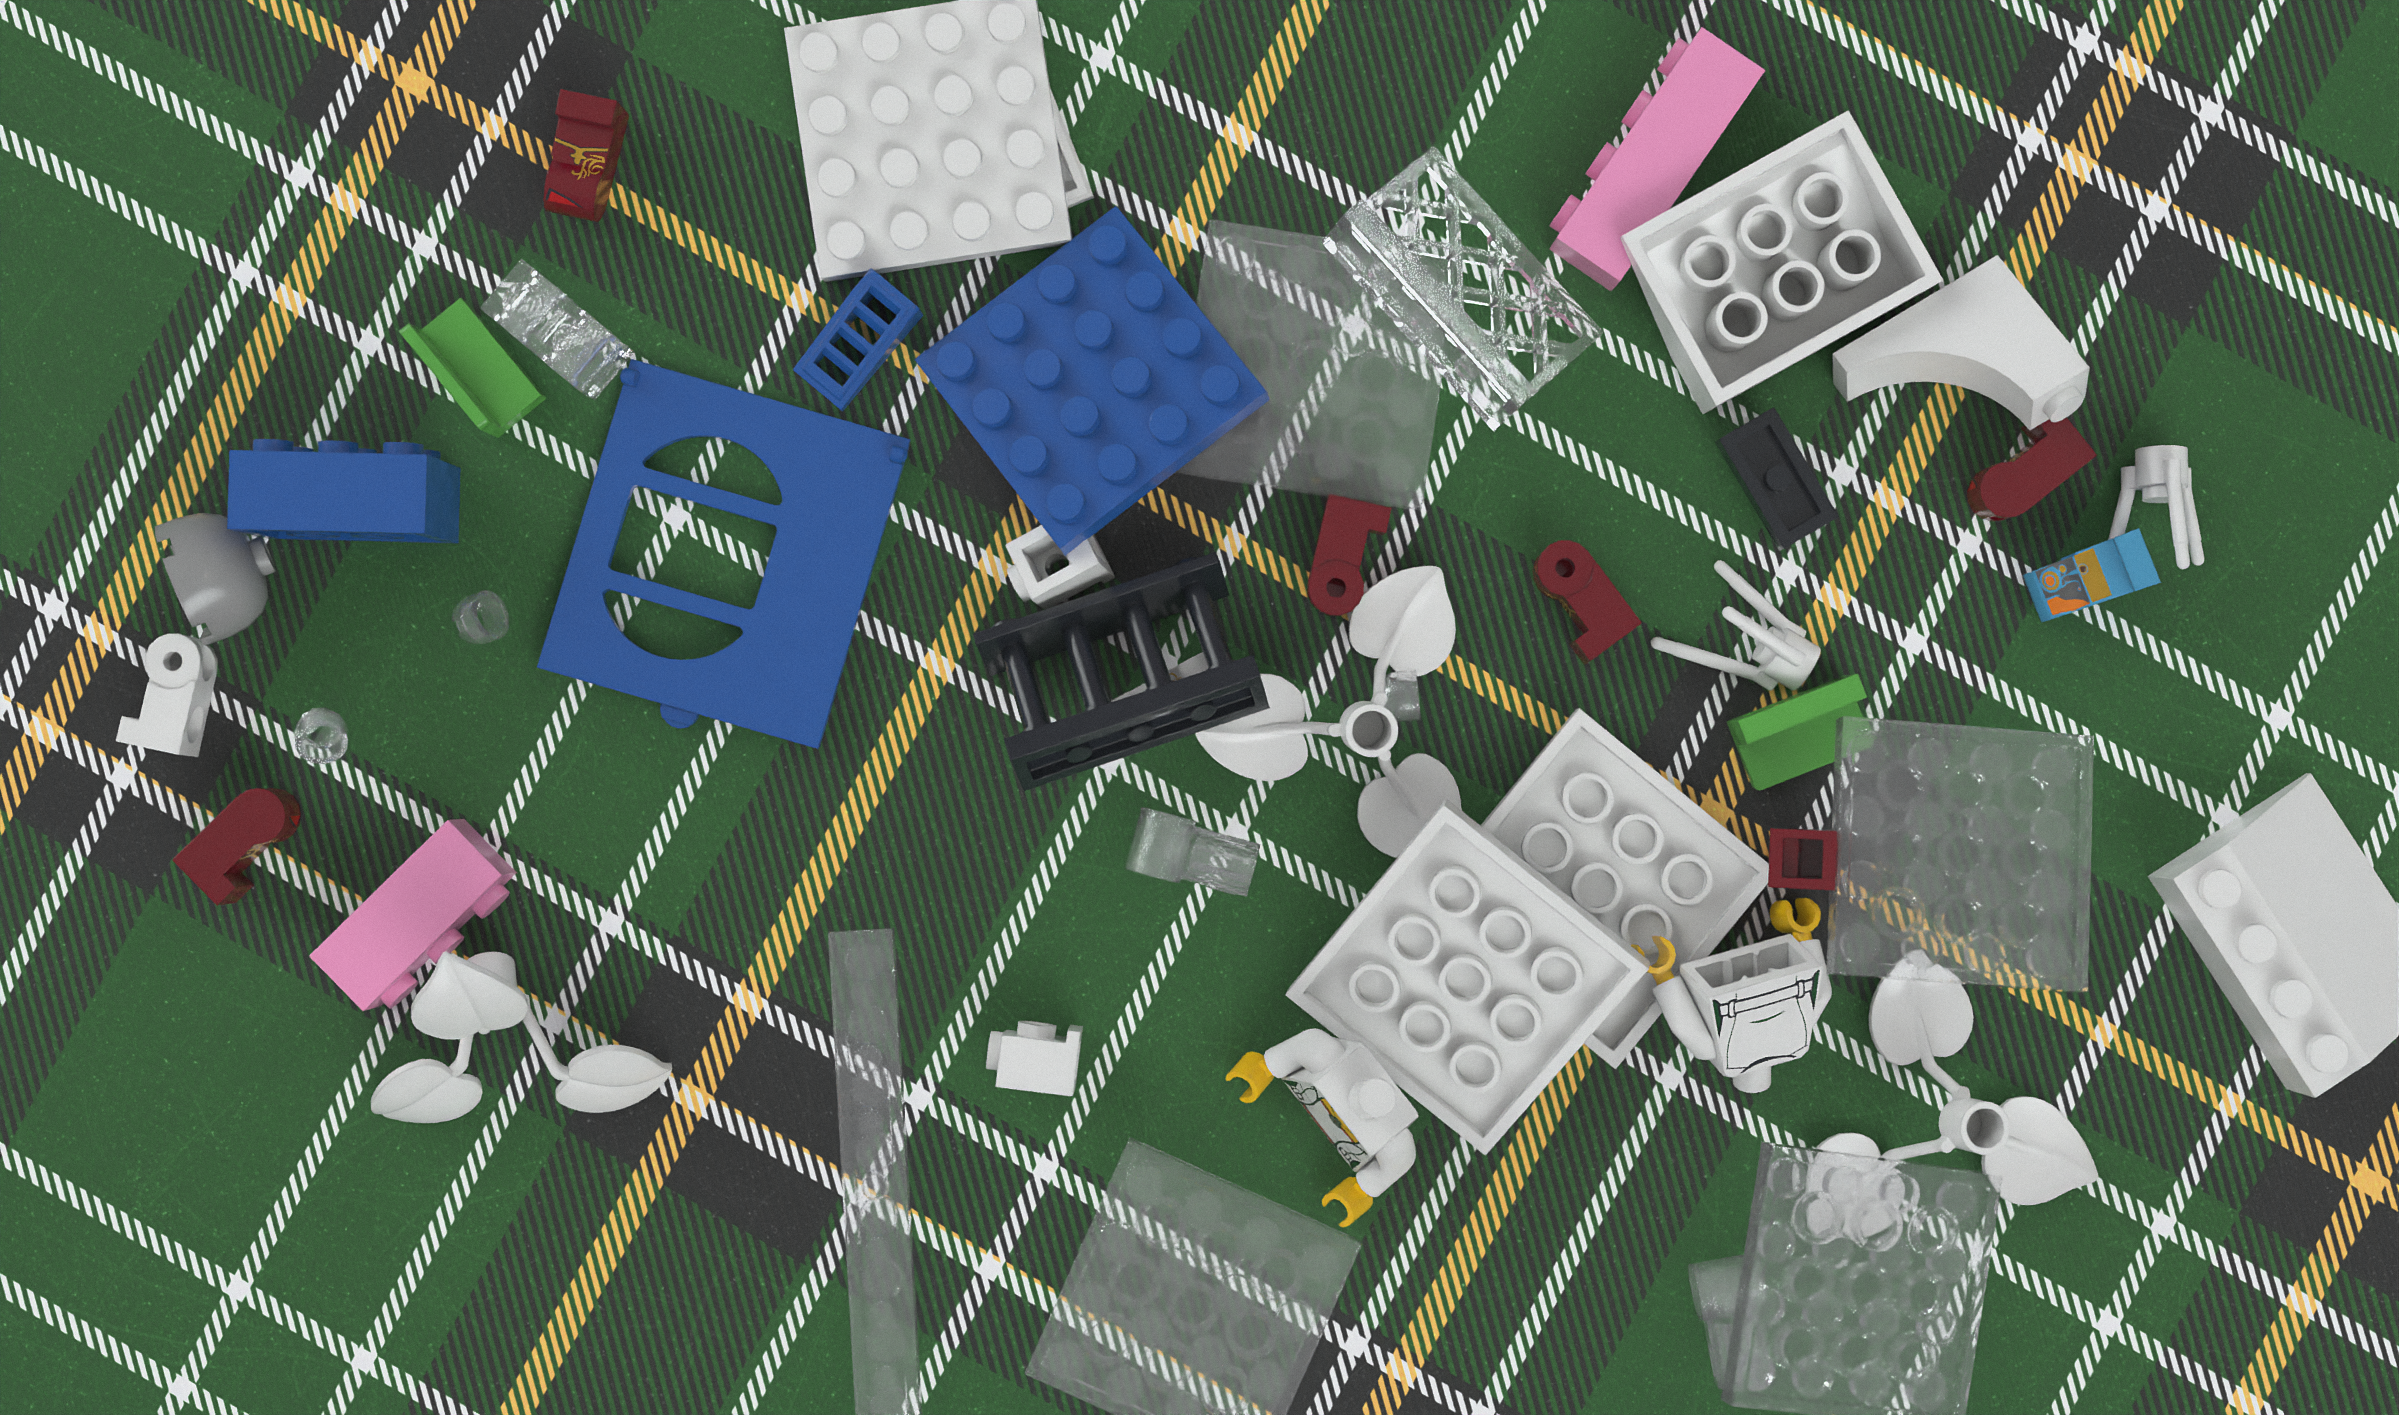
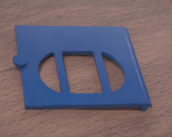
M631 359L629 367H625L620 373V380L623 384L537 668L661 703L660 712L662 718L675 728H688L698 720L699 715L820 749L907 458L910 439ZM711 437L728 440L748 449L765 463L779 486L783 501L780 505L769 504L645 467V462L664 447L685 439ZM642 487L776 526L777 533L755 606L752 609L741 608L611 569L613 555L635 488ZM612 590L740 627L743 630V634L728 647L706 657L688 660L659 657L641 649L625 636L608 609L605 593Z

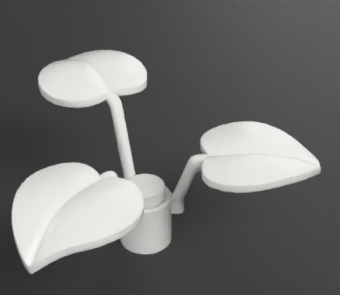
M1419 566L1388 575L1371 586L1363 594L1359 605L1353 609L1349 621V640L1352 647L1364 656L1379 658L1374 669L1373 697L1371 701H1360L1350 705L1343 712L1339 723L1303 722L1306 705L1301 692L1293 684L1280 676L1260 674L1270 708L1195 733L1200 744L1217 762L1227 769L1244 777L1261 781L1280 780L1302 769L1308 757L1307 743L1303 734L1341 736L1343 742L1360 755L1378 757L1380 768L1385 777L1376 778L1364 787L1358 801L1357 818L1360 829L1366 839L1381 852L1397 858L1446 799L1462 811L1460 794L1454 777L1439 760L1424 753H1416L1406 757L1396 769L1393 767L1389 750L1397 740L1398 725L1394 715L1384 707L1387 702L1385 687L1386 671L1389 665L1401 675L1408 677L1422 676L1437 669L1447 659L1452 650L1456 632L1455 616L1446 591L1442 570L1436 566Z
M1922 950L1907 952L1881 978L1870 1004L1869 1030L1877 1050L1886 1061L1895 1065H1908L1921 1058L1924 1069L1952 1094L1953 1100L1944 1106L1939 1117V1130L1942 1136L1936 1140L1890 1149L1883 1155L1880 1154L1877 1145L1872 1139L1858 1133H1838L1821 1142L1809 1157L1803 1178L1805 1227L1810 1234L1830 1240L1859 1238L1882 1229L1897 1217L1903 1208L1908 1194L1907 1184L1901 1174L1889 1165L1901 1159L1940 1151L1949 1153L1954 1148L1981 1154L1982 1171L1992 1190L2002 1199L2020 1205H2036L2050 1201L2072 1189L2093 1183L2099 1178L2096 1166L2084 1140L2070 1121L2053 1105L2044 1100L2028 1096L2007 1099L2000 1106L1992 1102L1973 1099L1967 1087L1960 1086L1936 1064L1933 1056H1951L1964 1046L1972 1031L1974 1017L1972 1005L1962 985L1954 976L1933 962Z
M445 951L439 958L431 977L416 995L411 1005V1019L413 1025L425 1034L441 1039H460L457 1057L449 1067L437 1060L420 1059L397 1068L384 1078L371 1097V1110L374 1114H382L390 1119L413 1123H438L463 1116L479 1103L482 1096L481 1081L473 1075L463 1073L468 1067L473 1035L476 1032L487 1034L490 1030L509 1028L522 1020L551 1075L557 1080H562L555 1090L556 1100L560 1104L574 1110L602 1113L631 1106L656 1091L670 1076L673 1068L672 1062L664 1063L646 1051L624 1045L597 1046L576 1055L571 1059L568 1066L562 1065L556 1058L531 1010L529 995L524 994L517 987L515 962L512 957L501 952H484L465 960Z

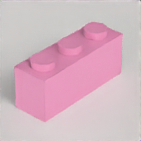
M465 819L447 820L309 957L362 1011L373 1009L383 1004L391 1009L418 985L419 982L412 975L429 959L437 964L443 952L451 953L463 941L464 936L458 930L474 914L483 919L508 897L510 892L504 885L517 872Z

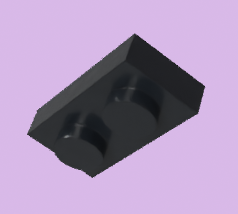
M1775 407L1715 441L1779 551L1839 517Z

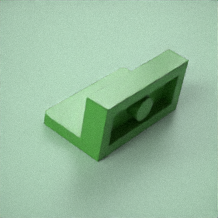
M459 298L423 329L408 323L399 330L400 334L468 417L483 432L499 438L546 399L545 395L463 298Z
M1858 674L1841 676L1726 721L1753 789L1763 790L1872 746V738L1857 701L1867 698Z

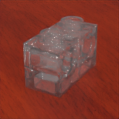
M522 258L480 307L578 391L593 400L600 395L635 353Z

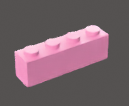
M1701 27L1690 44L1681 38L1677 39L1657 69L1667 77L1654 97L1645 90H1642L1621 121L1631 130L1617 149L1608 142L1604 145L1585 173L1595 181L1582 201L1571 194L1549 225L1559 233L1549 250L1609 291H1612L1631 266L1620 237L1672 207L1765 72L1759 65L1703 27Z

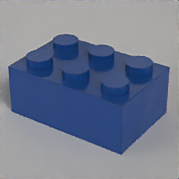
M254 439L253 451H229L227 529L254 536H262L267 539L459 543L461 468L442 461L440 451L424 450V445L418 443L385 442L383 443V453H377V450L359 448V443L318 441V452H314L312 448L294 447V442Z

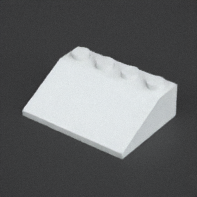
M1849 110L1620 237L1670 356L1702 414L1709 412L1943 281Z
M2311 773L2304 774L2148 876L2287 1090L2316 1098L2370 1063L2399 1036V907Z

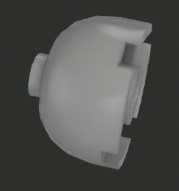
M197 513L179 517L155 526L157 543L169 538L172 545L170 547L174 555L162 560L191 626L195 627L203 623L207 625L200 637L203 645H209L239 633L251 626L263 613L268 600L265 576L276 572V568L262 536L250 540L246 533L227 529V518L219 514Z

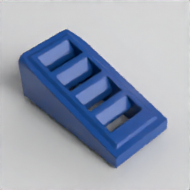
M870 268L793 368V371L843 412L922 318L923 313L912 301ZM874 297L896 315L890 325L867 307ZM857 317L880 335L874 346L850 327ZM840 337H843L865 356L858 366L833 346ZM824 356L850 376L843 387L817 366Z

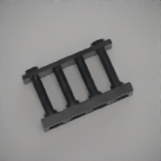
M1217 552L1202 557L1182 559L1172 567L1018 619L1010 618L999 621L991 628L973 634L975 644L989 675L993 676L1005 671L1007 672L1024 730L1020 734L1005 738L1004 741L1010 761L1024 791L1270 708L1254 656L1250 655L1239 660H1233L1213 601L1230 596ZM1189 610L1208 669L1172 681L1152 622ZM1128 630L1147 689L1144 692L1111 702L1091 642ZM1067 651L1085 710L1082 713L1049 723L1031 662Z

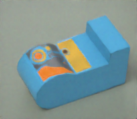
M2139 528L2061 558V561L2022 575L2041 623L2161 583Z

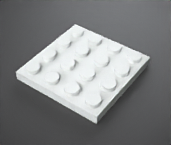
M958 0L784 28L820 277L824 282L861 277L870 268L880 274L1061 246L1072 241L1037 0Z
M1580 708L1572 713L1480 825L1630 946L1632 944L1639 945L1644 952L1645 958L1650 961V966L1656 963L1659 957V951L1653 942L1652 935L1661 936L1669 940L1674 946L1676 953L1675 962L1671 967L1674 977L1681 976L1680 964L1708 957L1768 884L1769 863ZM1651 973L1644 974L1584 1043L1614 1069L1620 1065L1662 1013L1652 992V989L1657 984Z
M1446 799L1292 983L1285 995L1338 1038L1361 1042L1365 1045L1395 1084L1486 1155L1649 970L1650 961Z

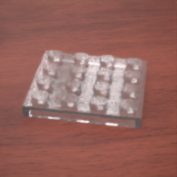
M1209 219L1196 305L1264 387L1270 400L1175 473L1321 496L1334 494L1373 504L1420 511L1424 498L1460 258Z
M1842 716L1836 719L1832 830H1838L1839 837L1837 887L1835 891L1830 890L1826 974L2074 993L2088 992L2094 736Z
M1129 1137L1024 1374L1114 1415H1287L1362 1246L1361 1240Z
M1762 1142L1721 1400L1733 1407L1808 1415H1966L2003 1177L1986 1174L1983 1171Z

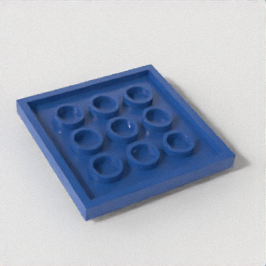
M1117 206L914 359L1065 556L1270 400L1264 387Z

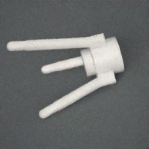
M2158 445L2136 449L2135 466L2121 467V491L2108 540L2125 534L2135 492L2140 490L2142 491L2143 502L2169 504L2177 566L2180 569L2189 567V551L2192 563L2197 566L2204 563V553L2192 494L2191 468L2188 467V448L2177 445Z
M1722 560L1715 562V571L1773 625L1767 630L1730 606L1725 607L1722 611L1724 618L1759 641L1752 655V659L1760 663L1759 667L1661 637H1654L1651 640V646L1654 649L1753 680L1769 691H1772L1778 682L1792 691L1799 688L1813 670L1821 651L1819 646L1804 638L1806 630L1789 621L1742 576L1738 575Z

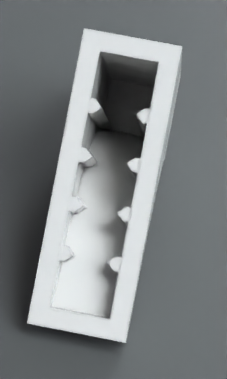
M1997 255L1834 352L1833 384L1847 402L1877 388L1899 383L1938 382L1961 386L1995 400L2017 416L2029 430H2032L2048 419L2051 422L2063 420L2079 408L2085 398L2090 367Z

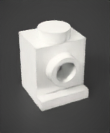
M1042 525L1005 545L1015 564L1007 568V573L1013 587L1024 602L1031 599L1044 610L1065 601L1100 581L1105 584L1115 578L1095 535L1084 540L1066 556ZM1061 559L1068 560L1069 566L1051 574L1052 566L1056 561Z
M1018 1021L1017 1031H991L986 1069L997 1070L995 1087L1073 1096L1076 1087L1083 1026L1070 1025L1067 1037L1055 1036L1056 1025L1034 1021Z

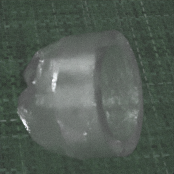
M488 590L474 593L462 599L454 607L451 617L452 622L456 621L457 628L460 631L457 635L469 644H487L501 639L506 635L509 628V614L504 602L497 594ZM478 612L481 613L482 618L484 620V624L482 625L477 615Z
M1416 669L1396 671L1386 675L1385 694L1387 702L1384 707L1394 715L1396 721L1420 720Z
M326 707L312 708L304 713L295 727V747L302 758L315 764H327L338 760L348 747V729L343 718ZM319 726H324L314 742L308 738Z

